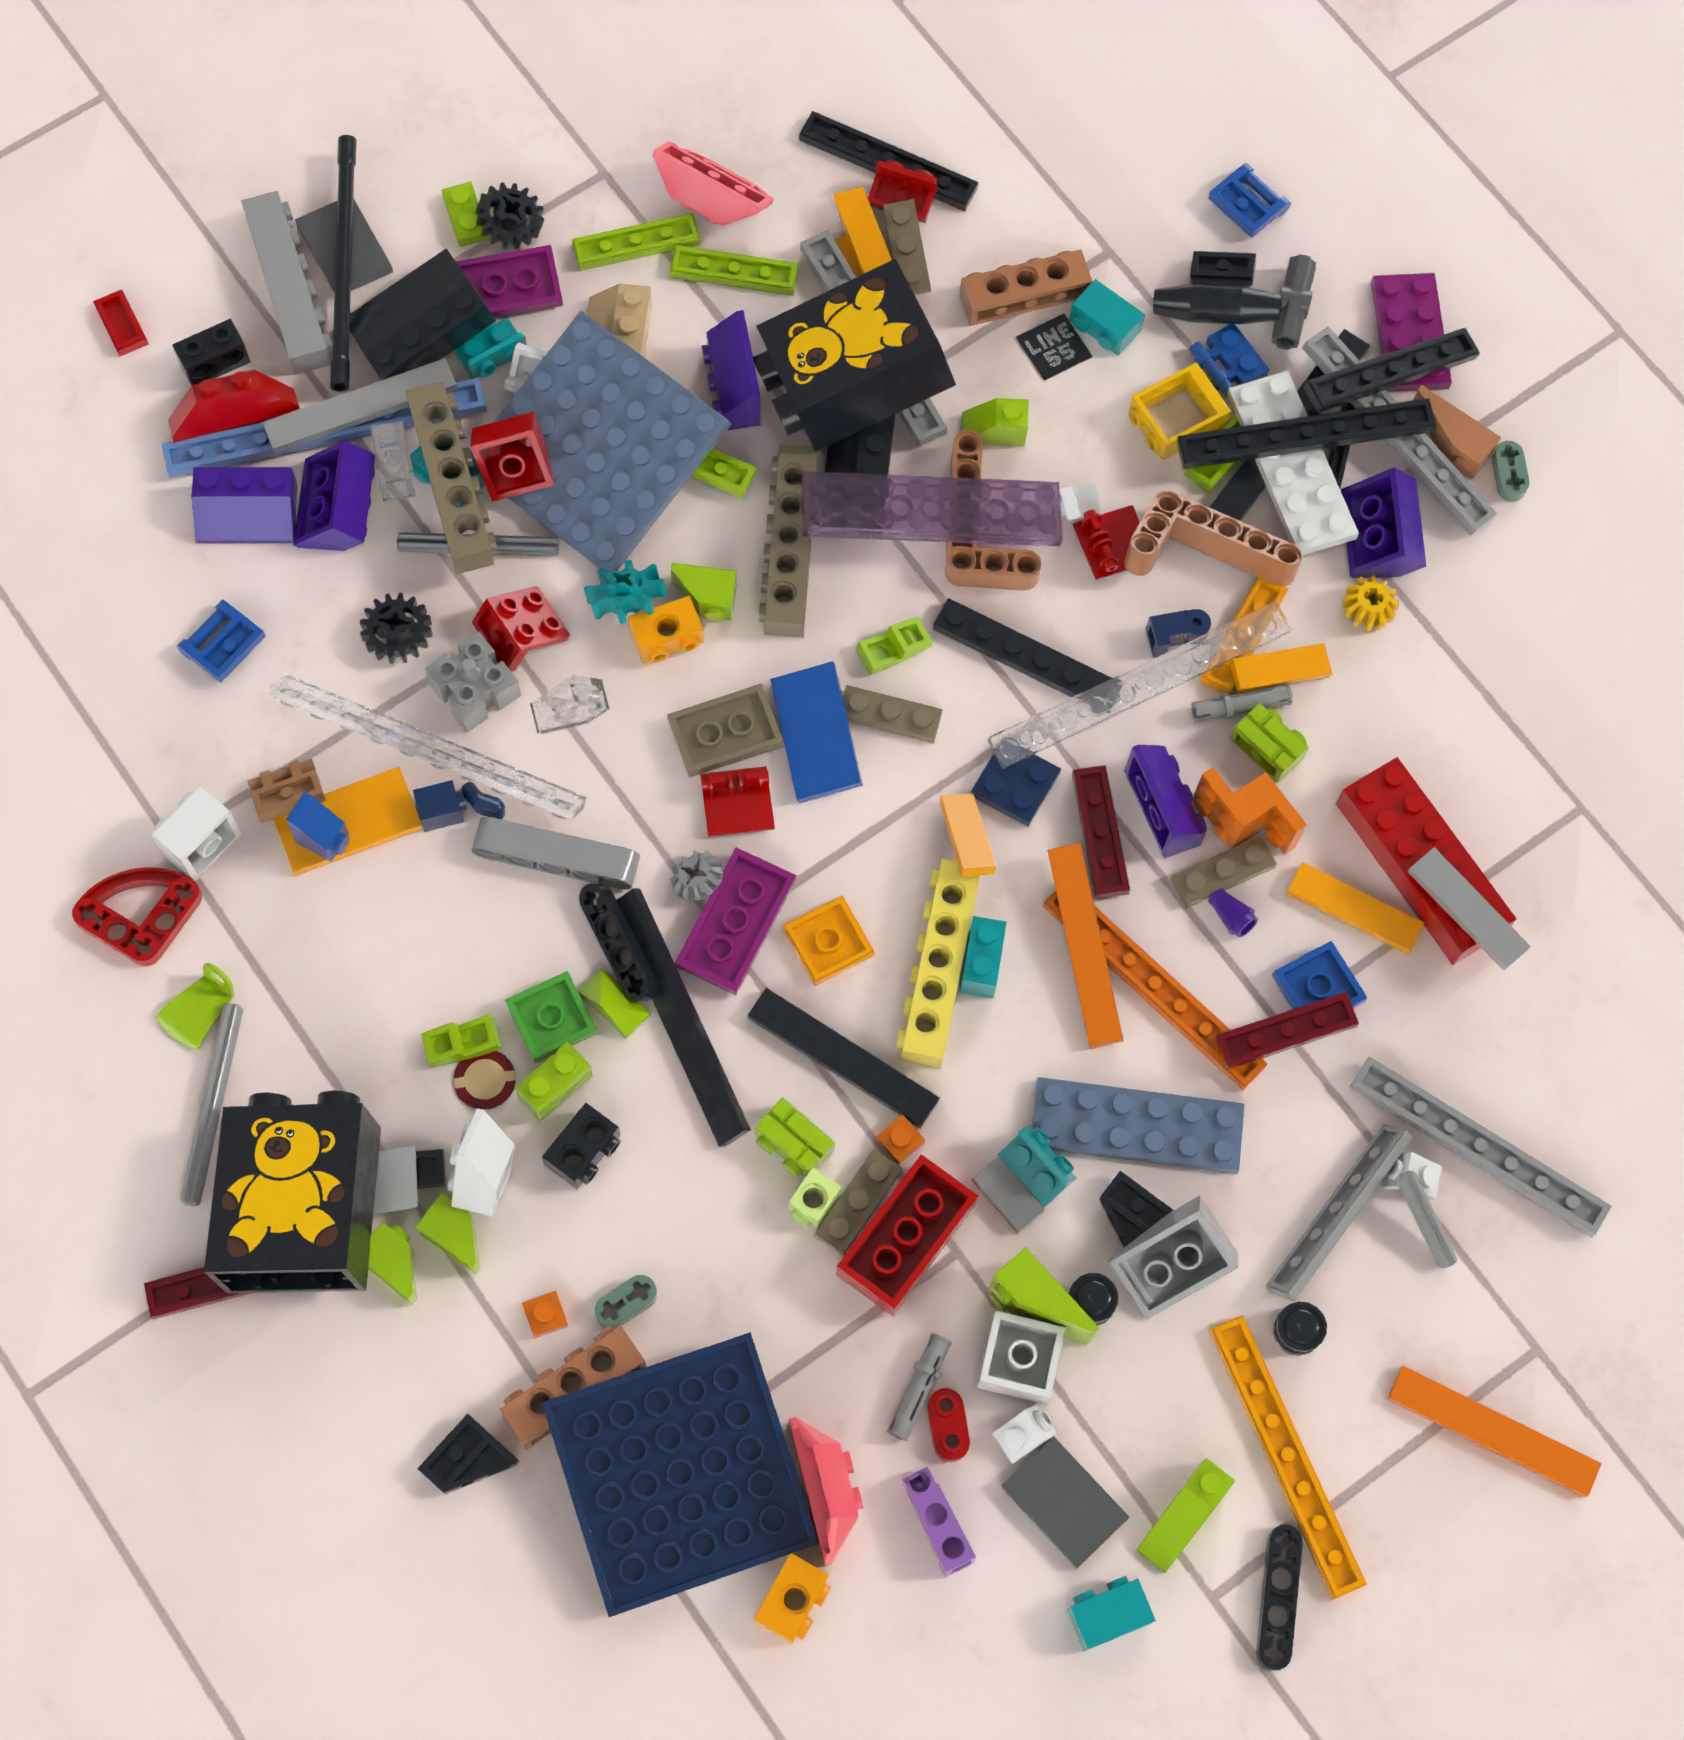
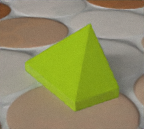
M602 968L578 990L579 995L626 1039L651 1015L638 1001L628 999L620 984Z

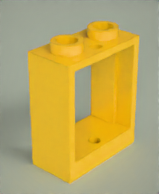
M1197 362L1132 395L1128 411L1133 425L1140 427L1144 433L1148 447L1153 452L1156 451L1162 460L1179 452L1176 442L1177 436L1223 429L1228 423L1231 410ZM1186 390L1206 420L1167 439L1147 409Z

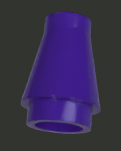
M1223 888L1217 890L1208 901L1229 933L1236 934L1239 938L1248 934L1258 922V918L1254 915V909L1228 894Z

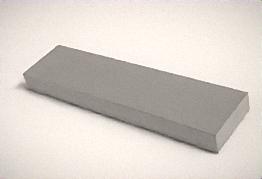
M1435 847L1408 870V873L1503 971L1531 947Z

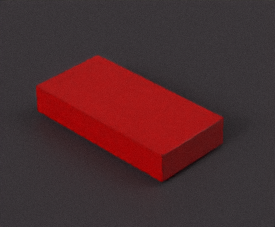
M122 289L93 301L119 357L149 345Z

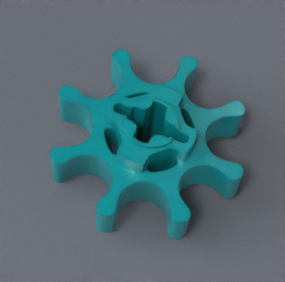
M626 560L624 562L625 568L622 571L614 570L607 573L605 569H599L597 573L600 585L584 587L587 603L591 604L595 619H601L605 614L613 612L617 614L619 623L624 624L627 622L626 616L629 612L637 613L644 610L648 615L653 614L654 609L651 598L666 597L668 595L664 579L659 578L656 564H651L646 569L638 571L634 569L632 560Z

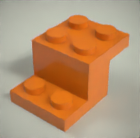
M1212 767L1201 775L1193 796V803L1198 813L1203 817H1208L1214 825L1213 829L1218 839L1223 843L1227 842L1231 849L1265 829L1266 837L1271 845L1275 848L1279 847L1285 855L1296 847L1307 826L1266 772L1233 793Z

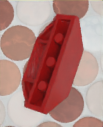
M253 369L236 372L233 375L217 379H207L201 383L191 385L168 419L173 442L175 443L278 417L296 411L300 407L294 388Z

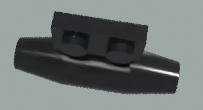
M1194 251L1190 270L1191 284L1155 289L1153 314L1194 323L1242 325L1274 321L1281 318L1282 294L1250 287L1253 286L1256 253Z

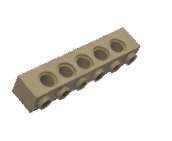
M443 381L405 390L456 574L494 565L492 552L498 551L493 532L487 533L484 524L490 523L485 503L479 505L476 496L482 494L477 475L470 477L468 468L474 465L469 447L462 449L460 440L466 439L461 419L454 421L452 412L458 411L453 392L446 393ZM434 419H443L441 422L438 423L431 422ZM443 446L451 447L446 451L439 450ZM451 474H458V475H459L458 477H456V478H454V479H448V478H446L447 476H449V475H451ZM459 502H466V503H467V504H466L465 506H463V507H455V506H454L455 504H457V503H459ZM467 530L476 531L474 534L469 536L462 535V533Z
M780 445L779 457H772L771 476H777L776 486L770 485L769 505H774V515L767 514L766 534H772L771 544L765 543L764 563H769V573H762L761 593H767L766 603H760L758 618V622L764 623V635L804 638L818 466V451L815 452L813 447ZM795 479L798 480L800 483L796 485L788 484L787 481ZM788 508L796 509L798 512L794 514H788L784 512V510ZM785 537H791L796 541L784 543L781 540ZM787 566L792 568L793 571L783 573L778 569ZM780 596H787L791 600L782 603L777 601L776 598Z

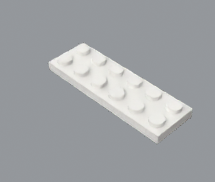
M1288 371L1228 389L1227 396L1240 426L1308 416ZM1322 449L1255 459L1290 543L1296 545L1302 551V555L1357 539L1359 532Z

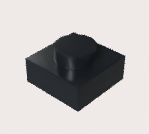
M444 1150L416 1151L417 1189L446 1187Z

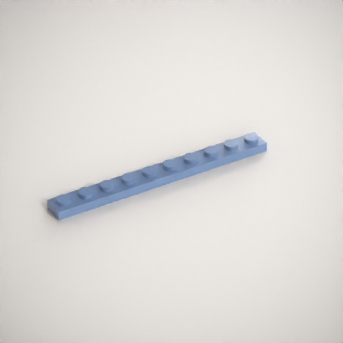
M479 378L456 382L458 390L453 391L458 411L452 412L454 418L487 411ZM408 407L274 454L263 423L211 433L175 443L162 444L168 476L172 478L193 473V467H225L339 443L343 440L348 441L415 426L410 408ZM438 418L432 420L431 422L434 423L442 421L443 419Z

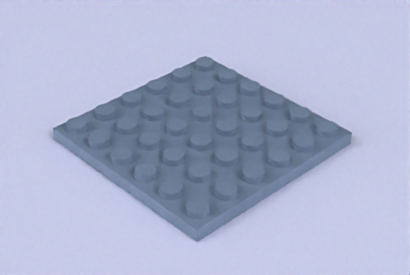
M582 311L577 314L494 421L497 422L534 411L545 439L554 486L509 497L508 499L598 568L605 569L607 573L618 570L731 426L728 419ZM471 451L470 453H471L472 460L476 463V460H475V458H474V455H473V453H472V451Z

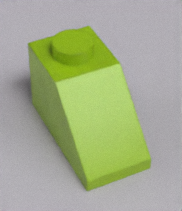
M995 398L963 411L962 430L970 429L976 431L981 436L983 444L1025 446L1028 431L1029 399Z
M671 563V580L673 585L683 597L690 595L699 616H703L711 621L732 620L737 588V571Z
M441 1193L415 1227L421 1236L476 1275L480 1270L474 1220L468 1210L452 1207V1197L450 1199Z
M382 1221L371 1234L368 1270L413 1305L417 1300L414 1251L410 1243H408L411 1237L398 1225L394 1224L390 1228Z

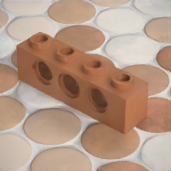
M1081 249L1072 252L1062 251L1055 256L1043 259L1033 258L1026 263L1018 265H1003L996 270L984 273H971L961 278L959 295L969 324L973 326L1073 302L1086 290L1093 280ZM1054 276L1058 277L1059 279L1055 280L1050 277ZM1020 284H1028V285H1030V286L1024 287V286H1021ZM989 291H998V292H1000V293H999V294H993V293H991V292H989Z
M621 1325L615 1330L612 1326L604 1329L595 1336L594 1340L596 1343L586 1350H583L582 1347L577 1348L564 1358L566 1363L555 1371L552 1368L545 1370L534 1379L536 1383L525 1392L519 1389L504 1399L505 1406L500 1408L526 1450L551 1434L545 1413L536 1414L532 1411L533 1402L540 1397L553 1399L568 1394L562 1390V1384L566 1378L570 1376L580 1378L582 1380L580 1389L647 1367L644 1358ZM602 1355L608 1356L612 1360V1364L607 1371L597 1372L592 1368L595 1358Z

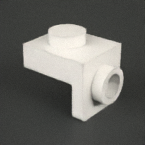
M518 343L515 346L510 374L505 380L503 388L512 391L515 395L548 352Z
M1089 483L1078 487L1069 486L1060 489L1062 496L1057 497V504L1061 517L1067 515L1068 521L1073 522L1084 519L1083 514L1088 510L1094 509L1096 513L1101 514L1102 511L1095 484Z
M1413 1152L1401 1153L1383 1178L1382 1187L1388 1190L1400 1189L1396 1182V1177L1410 1170L1416 1173L1428 1199H1436L1442 1166Z
M1038 1405L1023 1410L992 1433L1012 1464L1018 1462L1038 1446L1057 1435L1050 1415L1045 1410L1040 1409Z

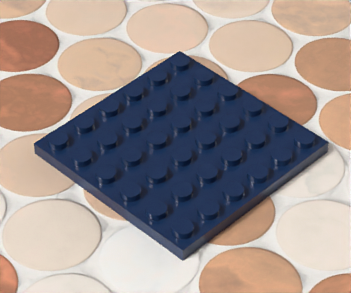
M751 1332L542 1402L608 1617L819 1544Z

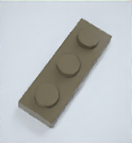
M914 199L883 205L893 259L896 258L914 295L931 292Z
M846 685L843 699L850 723L934 744L943 709Z
M1260 835L1172 875L1170 880L1185 908H1188L1210 898L1221 888L1226 891L1274 869L1277 863Z
M873 1149L821 1223L814 1237L844 1256L903 1168Z

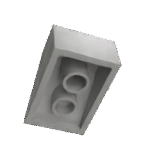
M1199 1195L1167 1214L1110 1258L1108 1263L1145 1318L1149 1319L1237 1269L1238 1252Z

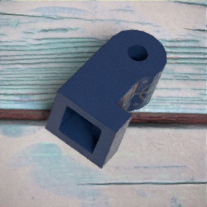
M1200 609L1150 616L1145 630L1153 658L1166 656L1170 646L1180 644L1198 646L1202 644L1210 630L1211 618L1205 611Z

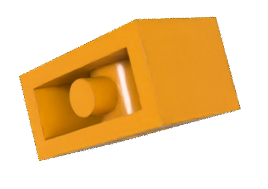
M690 595L654 607V613L651 615L643 611L628 616L629 631L642 664L650 661L652 663L661 662L670 654L681 650L682 652H689L696 649L701 643H704V630ZM664 629H671L675 631V633L670 636H663L660 634V632Z
M790 1553L757 1612L754 1622L793 1644L796 1637L803 1640L813 1623V1620L808 1617L814 1604L821 1607L831 1590V1586L826 1584L829 1575ZM794 1590L801 1592L806 1601L805 1605L797 1611L788 1609L784 1604L785 1595Z

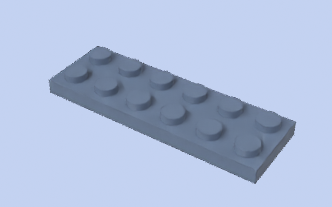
M1038 1077L1032 1128L1035 1129L1037 1127L1047 1135L1051 1142L1048 1146L1054 1151L1237 1174L1240 1166L1245 1104Z

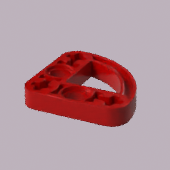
M155 867L129 869L111 875L90 888L74 905L72 917L81 930L140 966H151L162 957L202 901V892L192 878L173 870ZM141 886L168 887L141 926H138L103 904L109 898L128 889ZM190 888L193 896L190 899L184 897L181 900L178 894L179 891H188ZM173 903L175 907L178 905L182 912L179 914L177 910L169 904ZM94 909V913L103 921L101 926L91 918L85 920L82 913L85 910L91 912ZM163 914H171L174 916L173 925L166 930L158 929L156 927L157 919ZM122 924L126 927V933L121 939H109L108 931L112 926ZM133 938L143 946H147L150 943L149 946L152 952L150 954L144 952L140 956L141 953L137 947L131 944Z

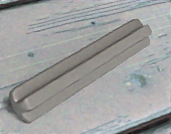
M1410 1170L1403 1172L1396 1177V1182L1437 1266L1445 1269L1454 1265L1457 1262V1257L1416 1173Z

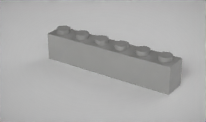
M278 191L241 200L294 375L331 365L328 353L333 351V345L329 333L322 334L320 326L326 324L321 307L313 306L312 299H316L317 294L312 279L306 281L304 273L309 272L304 253L297 254L295 248L301 246L296 227L289 228L287 222L293 220L288 201L281 203Z

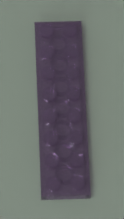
M802 471L801 474L802 537L1059 547L1063 541L1059 482Z

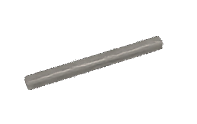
M225 1003L221 1013L180 1196V1201L189 1206H198L202 1198L243 1009L237 1004Z

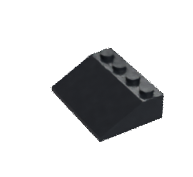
M446 248L350 313V333L380 379L384 380L442 359L496 322V319Z

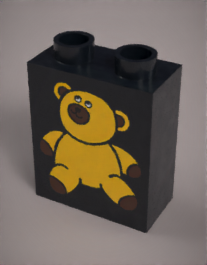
M896 258L756 325L767 348L766 351L753 356L757 371L767 392L783 385L787 391L786 394L771 400L787 435L789 436L805 429L815 452L956 385L941 345Z
M332 1090L318 1094L317 1104L292 1105V1100L285 1095L262 1092L251 1095L248 1106L223 1107L204 1273L226 1293L366 1291L381 1127L363 1103H360L359 1096L346 1091Z

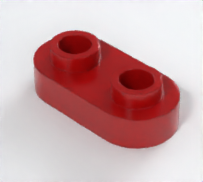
M949 1388L939 1389L931 1395L927 1404L933 1448L936 1455L943 1461L957 1462L965 1457L970 1447L964 1403L961 1396L955 1390ZM943 1400H948L953 1408L950 1412H943L939 1407V1403ZM948 1436H954L958 1439L959 1445L956 1448H949L946 1445L945 1439Z

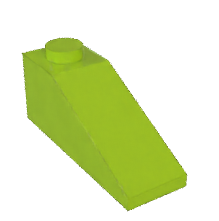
M1205 1458L1136 1550L1166 1573L1229 1491L1235 1480L1209 1459Z

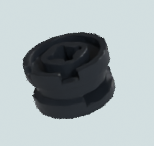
M1087 1273L1080 1276L1072 1284L1068 1292L1097 1326L1106 1323L1112 1317L1118 1305V1291L1114 1283L1108 1277L1099 1273Z
M1299 1301L1289 1304L1278 1314L1273 1323L1275 1341L1279 1343L1283 1351L1290 1355L1302 1356L1311 1353L1323 1342L1327 1334V1322L1324 1314L1318 1307L1309 1302Z

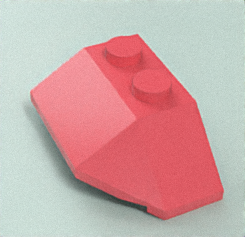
M668 141L653 151L652 156L670 197L680 202L684 208L695 210L706 216V219L711 223L724 226L756 215L773 203L774 198L767 195L759 186L700 154L688 149L679 148L675 143Z
M797 1417L789 1418L788 1424L824 1567L832 1565L858 1520L857 1510L863 1509L859 1488H851L848 1474L854 1473L849 1451L842 1453L841 1445L836 1440Z

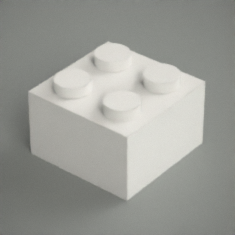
M201 786L194 792L187 793L180 801L179 807L170 816H166L158 822L155 832L152 834L164 857L195 882L242 835L230 810Z
M995 1310L977 1388L1047 1405L1052 1394L1066 1327Z

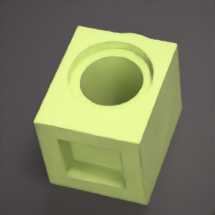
M812 1167L789 1201V1210L792 1211L791 1217L805 1227L811 1224L818 1229L841 1196L842 1186ZM809 1194H817L822 1198L823 1203L817 1208H809L804 1204L803 1200Z

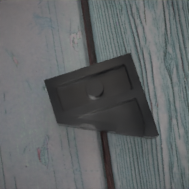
M1121 1170L1099 1198L1123 1248L1173 1211L1171 1207Z
M467 1413L417 1469L446 1495L515 1467L520 1461Z

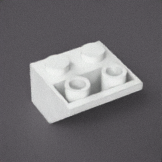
M477 1108L471 1122L465 1121L461 1133L462 1143L454 1145L450 1164L455 1165V1170L451 1172L448 1191L453 1192L452 1207L493 1216L512 1171L515 1144L484 1110Z

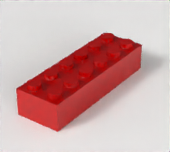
M1398 757L1342 790L1335 804L1419 920L1425 922L1424 927L1452 965L1481 947L1408 873L1410 867L1435 847L1511 926L1517 920Z

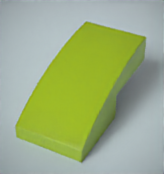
M917 616L890 625L888 631L883 634L859 641L856 650L869 674L872 675L921 653L931 647L933 642Z
M490 1014L458 1026L454 1022H450L421 1033L428 1064L431 1067L468 1060L502 1049L494 1017Z

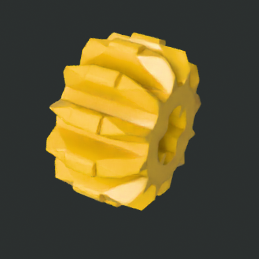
M1373 575L1367 582L1361 576L1357 579L1355 585L1351 584L1346 590L1347 596H1344L1342 606L1347 608L1344 613L1345 618H1355L1354 628L1358 627L1361 623L1365 625L1366 632L1371 631L1373 625L1381 630L1385 627L1386 622L1390 623L1394 620L1396 616L1395 611L1399 607V600L1395 599L1396 589L1386 588L1388 585L1387 579L1378 583L1375 575Z

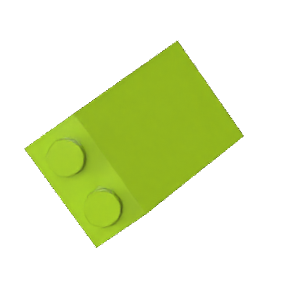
M1026 1247L994 1274L989 1286V1290L992 1292L989 1297L1001 1311L1004 1312L1007 1309L1012 1315L1066 1327L1064 1336L1084 1345H1088L1099 1330L1096 1323Z

